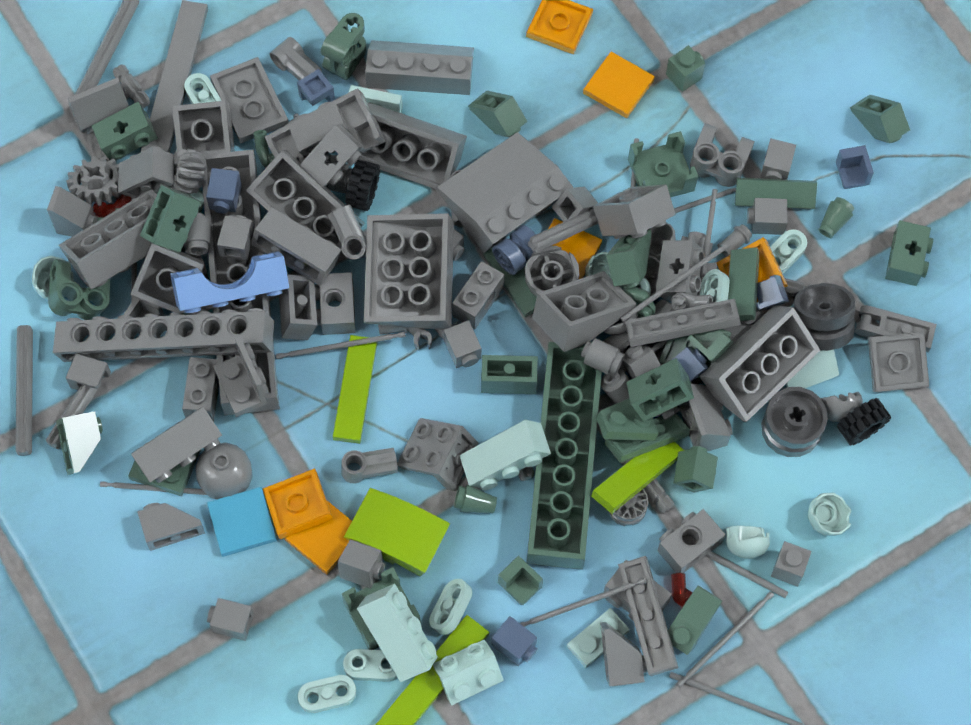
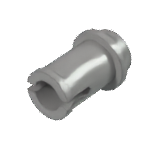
M745 225L735 226L734 231L717 245L718 248L727 242L731 245V247L722 252L724 256H729L731 250H736L744 243L748 244L750 242L752 233Z

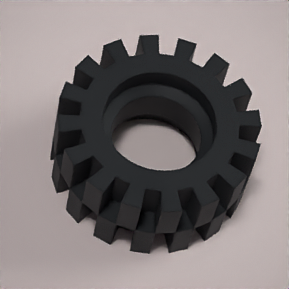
M360 159L355 162L352 175L349 178V184L347 185L346 206L351 205L353 208L364 211L370 209L380 178V166L378 164Z
M875 398L863 403L860 407H856L853 412H849L846 417L840 420L841 422L837 424V428L850 446L856 445L883 428L884 424L890 421L891 415L879 398Z

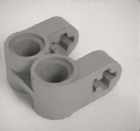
M705 123L693 150L690 169L694 166L698 177L714 176L719 184L727 187L736 185V178H741L755 141L742 137L736 151H725L722 153L713 144L717 127Z

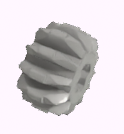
M188 148L176 150L174 153V184L171 185L172 189L185 194H193L199 191L203 185L202 181L205 178L204 172L206 169L204 166L205 158L201 152Z

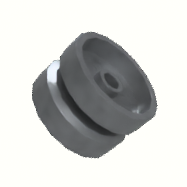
M820 283L805 287L795 296L794 309L820 350L839 349L853 339L855 298L850 291L835 284Z
M787 387L778 391L770 399L761 423L762 436L767 445L776 453L786 457H801L810 453L818 445L828 421L827 408L822 399L813 391L802 387Z

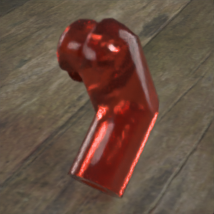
M122 194L114 204L102 202L101 206H98L96 202L92 209L97 218H104L114 212L116 208H121L131 202L132 198Z
M684 573L671 574L672 598L675 603L683 608L693 592L686 588V575Z

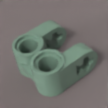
M357 13L346 14L334 30L329 33L321 47V55L325 56L322 67L344 80L350 78L356 66L366 54V40L363 37L365 26L362 16ZM356 23L358 28L352 27L351 32H349L348 25L353 26Z
M55 259L51 266L48 304L51 311L59 316H67L74 313L83 320H92L93 317L99 316L110 302V278L100 287L93 289L89 287L81 288L79 284L70 280V262ZM63 296H66L69 301L65 300Z

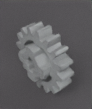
M93 156L90 162L83 159L81 160V166L74 165V172H68L69 180H66L70 193L83 201L86 200L90 205L93 202H97V205L101 206L103 200L110 203L112 202V196H120V193H118L119 164L116 165L115 159L107 162L106 156H103L100 160H96L95 156Z

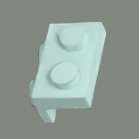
M485 640L471 644L467 648L446 656L433 664L451 706L504 681L496 657Z

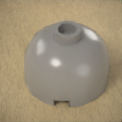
M549 246L539 252H533L525 266L526 284L530 292L536 297L539 292L579 279V264L574 255L570 252L568 254L558 246Z
M226 442L219 443L207 452L204 450L196 464V479L203 492L213 499H220L246 491L253 477L251 462L246 453L237 445Z

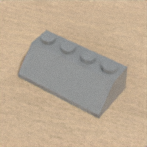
M371 40L365 71L367 88L470 95L474 47Z
M370 102L368 103L372 116L378 122L385 142L361 153L360 160L378 164L382 171L434 189L448 180L452 173L456 171L463 153L466 135Z
M282 150L246 191L267 211L272 207L279 212L287 214L292 220L310 228L315 234L325 240L332 241L337 247L342 249V244L328 214L346 205L326 186H321L300 166L301 163L287 150ZM356 215V218L360 226L362 227L365 223Z
M152 189L59 244L60 249L77 274L90 289L104 285L109 278L127 271L132 264L142 258H146L152 243L141 237L140 234L157 196Z
M773 306L700 375V378L717 401L742 421L747 422L820 349L794 307Z

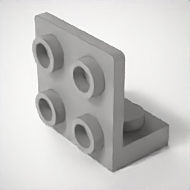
M240 336L235 338L239 355L213 366L235 417L266 405L265 394L269 393L266 379L261 368L257 367L255 355L250 344H244Z
M420 418L397 462V466L401 469L433 475L446 489L455 491L464 474V468L459 455L476 447L478 442L463 426Z

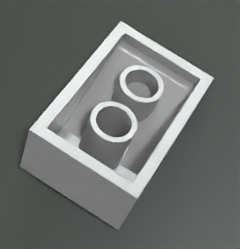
M603 271L537 293L532 318L565 352L585 345L587 341L590 342L617 322L623 315L635 308L636 303L619 286L614 287L612 279Z

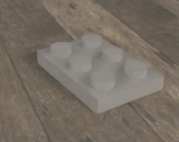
M258 57L210 75L211 82L221 101L230 103L232 127L240 144L254 139L253 133L257 130H265L269 133L285 126L289 122Z

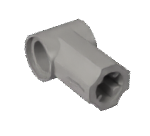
M288 37L270 52V58L274 64L282 71L288 70L299 81L318 69L322 72V69L304 54L300 44L292 37Z
M351 205L341 207L328 214L342 244L343 254L349 259L366 257L367 237L364 235ZM355 239L359 240L362 244V250L358 255L351 250V243Z
M394 448L363 453L352 450L347 452L342 458L341 474L349 483H359L364 478L398 473ZM351 463H357L361 468L357 471H351L347 466Z

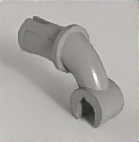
M378 325L380 335L405 331V334L407 331L414 336V346L418 351V341L420 338L428 341L429 349L432 345V336L425 329Z

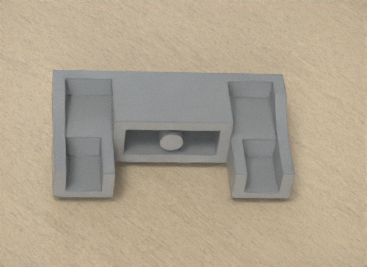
M358 88L332 102L321 104L315 111L309 114H302L292 123L265 136L274 157L282 150H287L300 163L337 124H341L363 145L360 149L361 153L385 142L378 122L372 116L364 94Z

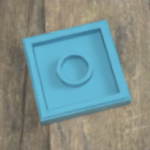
M262 487L207 502L222 557L277 541Z

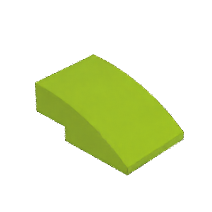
M369 488L343 538L379 549L382 552L383 560L392 565L396 563L412 573L422 576L430 565L450 523L409 502Z

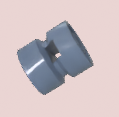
M521 225L510 234V239L505 238L492 248L495 259L510 275H515L524 268V264L533 254L532 249L528 247V241H530V237L536 234L526 225Z

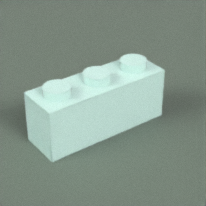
M524 420L459 456L469 486L489 490L495 488L498 485L497 482L519 475L521 469L540 464L542 458L550 455L551 452L541 423Z
M395 583L367 595L357 607V610L399 681H405L430 670L438 658L433 643L426 638L419 619L412 614L407 605L406 597L402 592H399Z

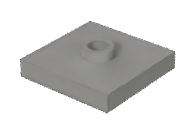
M924 332L868 337L873 392L929 387Z

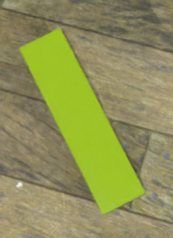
M350 335L349 341L359 340V339H364V338H369V337H361V336ZM378 342L348 347L333 432V440L361 444Z
M672 442L634 457L595 488L591 497L613 514L677 461L678 452L684 451V449L677 443Z

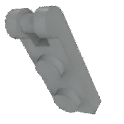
M868 305L861 306L859 312L861 319L855 327L857 335L876 337L924 332L926 352L930 351L937 324ZM871 320H878L879 325H872Z

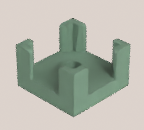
M681 131L669 134L666 145L643 150V141L630 145L628 162L634 173L637 186L666 184L670 197L695 191L698 174L694 166L689 170L683 155L685 141Z
M393 567L380 574L381 580L374 583L371 589L366 587L356 593V589L353 587L342 593L343 603L369 650H374L379 645L357 610V607L367 595L395 583L399 592H402L406 597L407 605L412 614L420 621V615L414 604H410Z

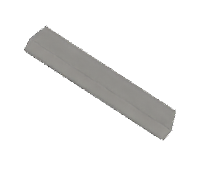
M735 299L625 321L630 347L741 325Z
M643 556L618 564L624 585L636 582L641 578L646 579L645 584L636 585L631 589L625 590L648 674L654 676L679 668L648 558Z

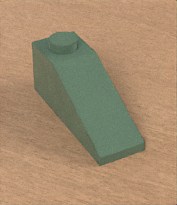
M651 228L647 230L648 234L642 237L632 238V235L621 237L606 255L614 287L623 285V288L635 287L639 285V282L646 275L652 234Z

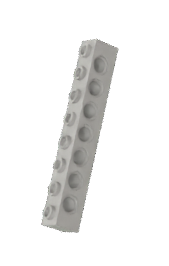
M259 308L249 309L248 312L223 310L222 313L213 314L207 311H198L194 315L174 312L170 313V316L145 314L144 317L136 318L128 315H120L117 319H108L100 316L93 317L92 320L68 318L67 321L56 322L53 353L63 362H72L75 354L96 360L239 354L235 338L239 336L244 344H250L253 353L272 352L274 320L266 311ZM246 326L245 331L238 334L239 330ZM220 328L215 335H212L215 329ZM193 329L192 333L186 337L188 331ZM164 331H167L166 334L160 338L161 334ZM141 332L140 335L136 339H134L136 334ZM115 333L114 337L109 340V337Z

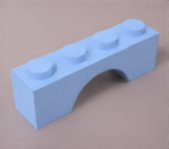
M279 251L253 256L247 272L239 280L229 284H217L209 281L198 268L170 273L176 306L180 311L184 310L185 313L198 312L202 306L207 305L223 307L229 304L228 301L239 299L240 302L251 301L256 298L255 295L266 293V296H275L283 293V289L289 288L284 256Z

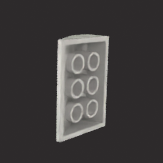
M517 132L439 185L436 190L482 252L485 253L521 225H525L552 206L567 188H573V186L556 164Z
M448 213L367 215L364 323L422 329L451 327L454 222Z

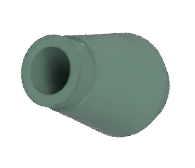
M840 197L830 201L821 226L818 229L819 232L828 238H832L852 218L853 205Z
M469 485L465 487L459 486L454 508L460 509V512L493 514L496 508L497 497Z

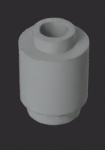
M198 213L193 220L188 232L187 241L183 244L186 252L190 255H204L208 253V248L211 246L210 219L202 213Z
M595 338L592 343L587 341L581 356L585 358L584 364L603 373L616 375L625 354L619 352L620 349Z
M619 369L616 375L605 373L601 379V388L612 402L617 404L629 399L626 382L630 378L622 369Z

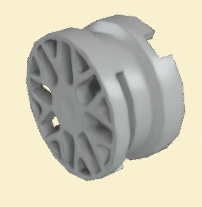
M642 489L613 514L610 513L612 520L623 526H633L640 523L645 517L648 507V495L645 490Z

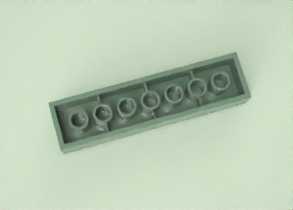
M555 342L548 343L541 425L551 454L542 458V462L536 465L527 564L573 569L584 568L597 430L596 418L598 416L602 374L601 371L584 364L585 358L581 356L585 345L564 352Z

